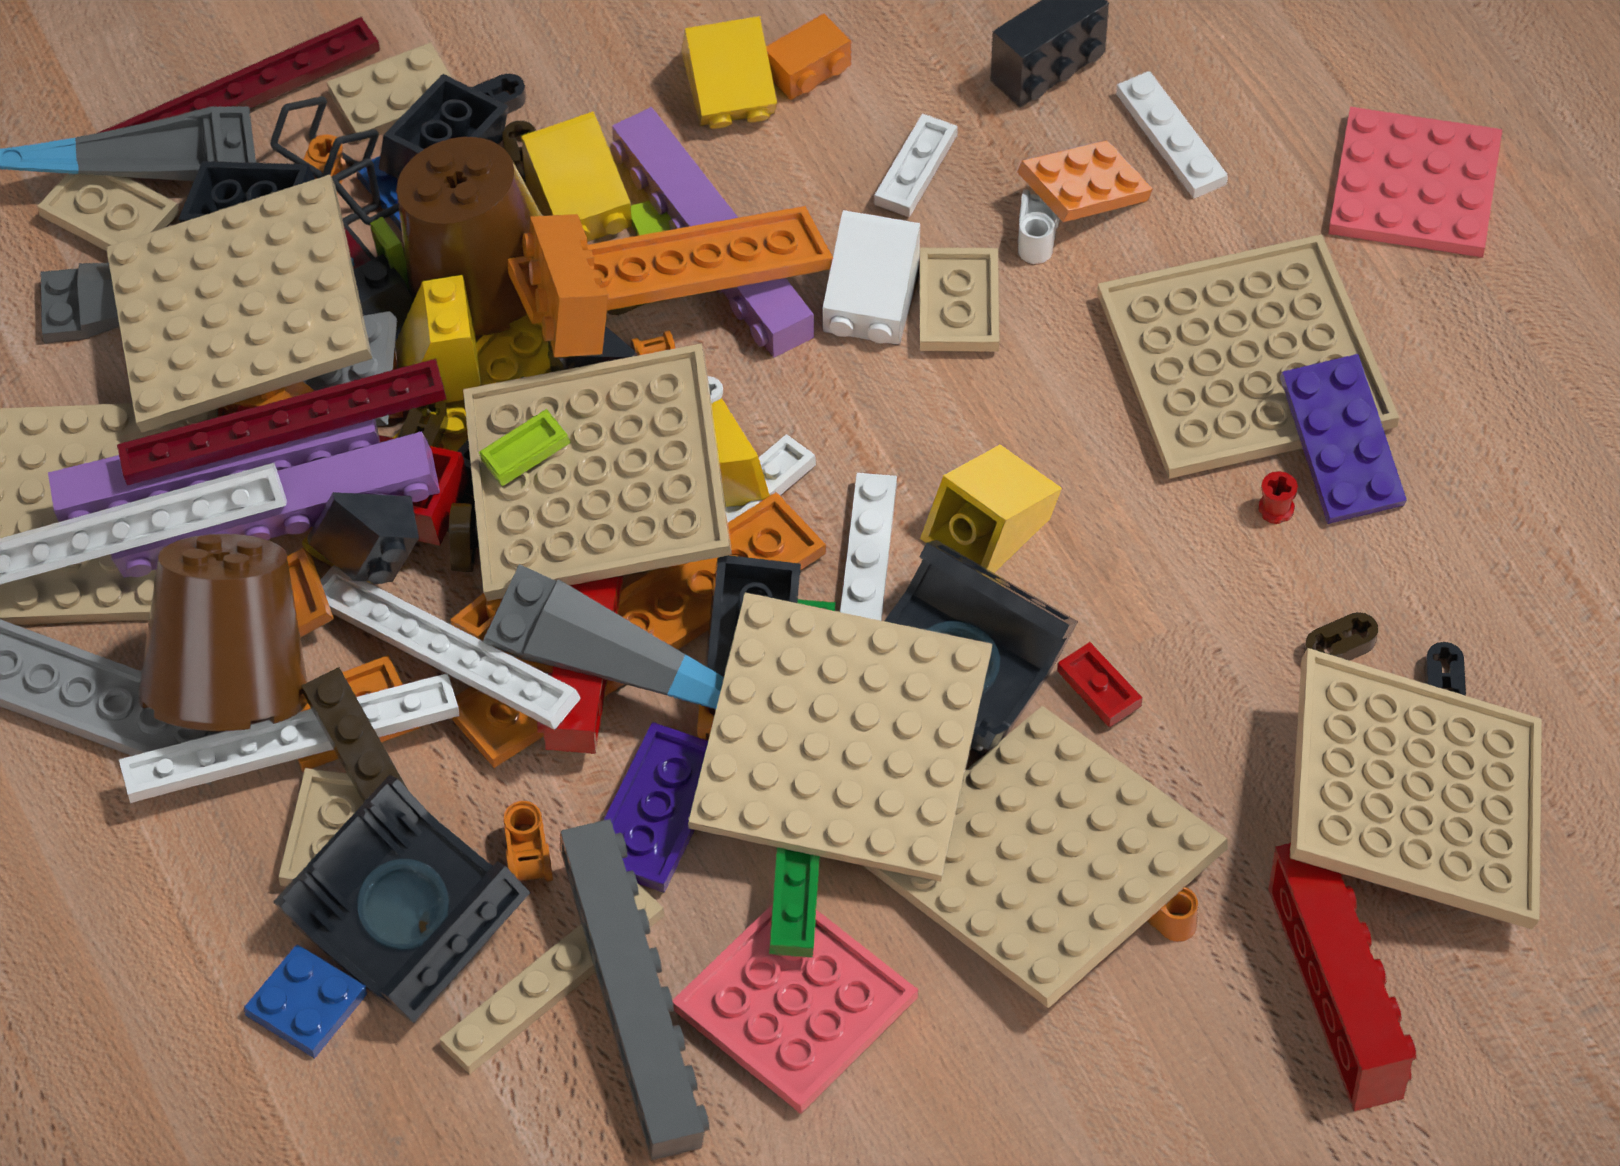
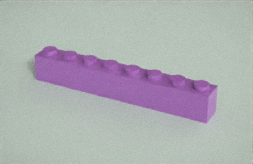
M652 107L612 125L613 143L610 144V149L613 157L619 164H625L630 171L633 183L639 190H645L649 196L650 203L659 215L668 213L671 217V220H669L671 230L738 218ZM786 278L716 290L719 294H725L730 301L734 315L739 320H745L757 345L760 347L765 346L773 358L814 338V314Z
M373 419L128 486L123 477L119 455L48 472L53 508L58 522L271 463H275L277 471L378 444L380 443L376 420Z
M418 432L278 470L277 472L287 499L286 506L111 554L112 561L124 578L130 576L142 577L149 574L152 570H156L158 555L164 547L181 539L208 534H239L269 540L270 538L285 534H301L314 526L333 492L411 496L412 502L422 501L429 495L440 493L432 450L424 434Z

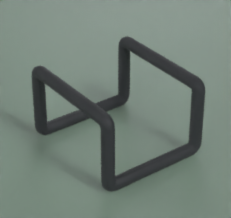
M323 96L287 103L282 107L270 141L271 148L295 164H309L279 145L278 141L289 111L318 105L309 131V138L312 141V139L317 137L316 134L327 105V99ZM376 129L337 137L333 142L323 172L309 164L313 175L316 178H321L331 174L341 144L370 138L362 160L371 159L379 132ZM343 152L342 158L345 160V163L350 166L358 163V161Z
M364 159L332 176L338 194L354 211V213L342 219L343 225L372 260L376 257L348 224L360 218L364 224L371 225V222L381 217L385 219L398 212L399 206L396 203L376 215L368 217V213L379 208L381 201L374 163L371 159ZM367 168L373 203L361 208L339 181Z

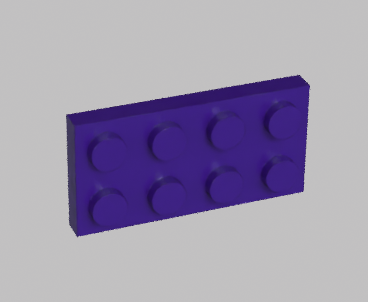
M1359 354L1283 371L1280 380L1327 524L1404 506L1407 499Z
M654 722L651 723L604 820L611 819L615 834L622 833L624 837L627 858H623L626 872L633 870L638 884L665 893L695 831L688 828V822L708 741Z

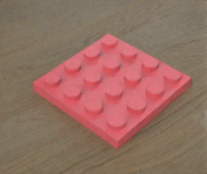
M1350 107L1329 234L1483 257L1502 129Z
M772 904L672 1001L674 1012L802 1114L918 998V989L818 910H816L813 958L769 954Z

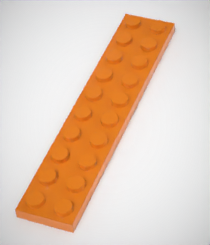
M777 492L728 522L732 555L730 556L799 563L802 570L826 554V544ZM717 558L654 569L621 590L618 615L675 649H680L709 630L714 570ZM516 657V659L544 673H552L553 666ZM607 680L605 696L624 684ZM472 686L455 696L459 716L451 719L493 768H496L544 736V733L537 732V720Z

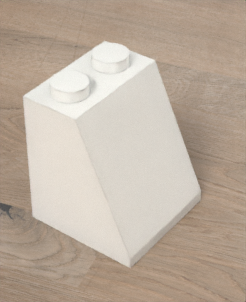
M843 210L823 304V332L833 333L841 337L850 336L868 339L876 343L900 345L919 274L920 223Z

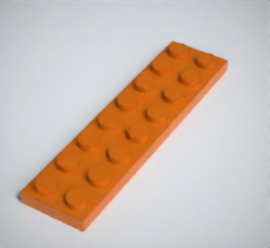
M806 206L588 244V250H592L594 255V270H599L602 277V284H599L600 288H606L608 293L607 310L830 270L833 256ZM531 257L508 259V274L532 324L542 323L544 313L537 312L535 292L538 287L537 285H531L529 278V262Z

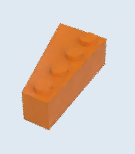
M579 215L530 217L529 233H524L522 239L523 253L525 258L531 257L529 262V278L531 285H537L538 287L535 292L537 312L544 313L542 318L544 341L551 342L554 357L602 354L608 293L606 288H600L599 284H602V277L599 270H594V255L592 250H588L587 237Z

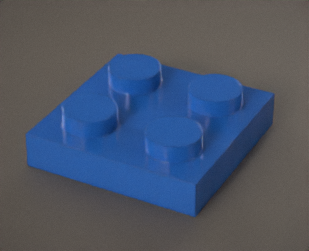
M296 944L243 1008L245 1016L315 1059L367 996V989L362 983Z

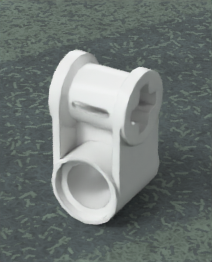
M1024 189L1019 217L1018 254L1021 259L1028 263L1040 264L1046 262L1053 253L1056 228L1058 229L1060 219L1038 195L1030 194L1029 190Z

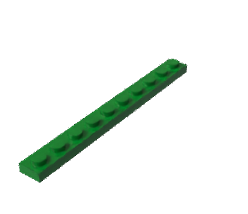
M798 599L797 602L798 604L835 611V602ZM777 847L769 954L813 958L820 856Z

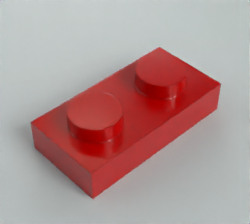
M1088 642L1058 662L1057 672L1109 728L1142 707L1143 697L1091 642Z

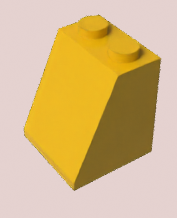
M760 16L685 28L681 52L700 126L710 125V128L718 129L730 126L734 120L747 118L748 122H760L770 118V114H775L777 100Z
M593 111L521 136L526 186L542 216L578 214L587 237V242L609 234H617L623 229L632 227L630 200Z
M463 275L423 281L395 343L398 368L436 358L447 400H443L445 403L464 400L463 389L481 386L475 334Z
M721 398L711 403L725 506H745L750 501L766 499L770 494L756 451L723 399Z
M998 445L943 475L920 539L925 543L938 540L995 573L1050 520L1062 488L1005 447Z

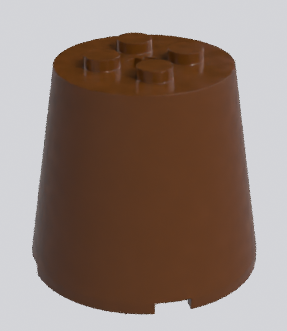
M458 137L438 142L422 150L406 164L397 183V198L409 291L413 300H415L423 281L463 275L475 336L491 335L511 329L509 323L527 315V312L508 274V259L524 256L522 239L524 233H529L530 217L542 216L512 158L503 147L495 142L477 137Z
M239 534L193 536L175 541L164 547L158 555L139 686V703L142 709L152 708L154 710V718L178 727L206 731L251 729V721L270 718V721L276 724L302 711L308 703L301 690V685L307 683V676L286 551L278 544L269 540Z

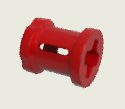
M1276 471L1269 473L1262 480L1261 492L1263 496L1259 501L1258 511L1265 521L1280 524L1289 521L1294 515L1295 504L1292 500L1297 495L1298 485L1292 475Z

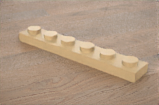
M637 883L639 895L634 896L637 909H645L649 925L652 927L664 917V908ZM582 924L440 1038L441 1047L469 1075L595 973Z

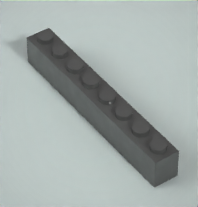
M611 819L561 830L560 853L650 1159L652 1161L700 1149L703 1147L704 1132L710 1130L709 1120L704 1105H696L693 1091L698 1089L697 1080L692 1065H684L681 1052L685 1051L686 1047L680 1025L673 1026L669 1012L674 1011L669 987H661L657 973L662 972V966L656 947L649 948L646 935L650 934L649 920L645 909H637L634 896L639 895L637 880L633 870L626 872L623 858H627L624 837L622 833L615 834Z

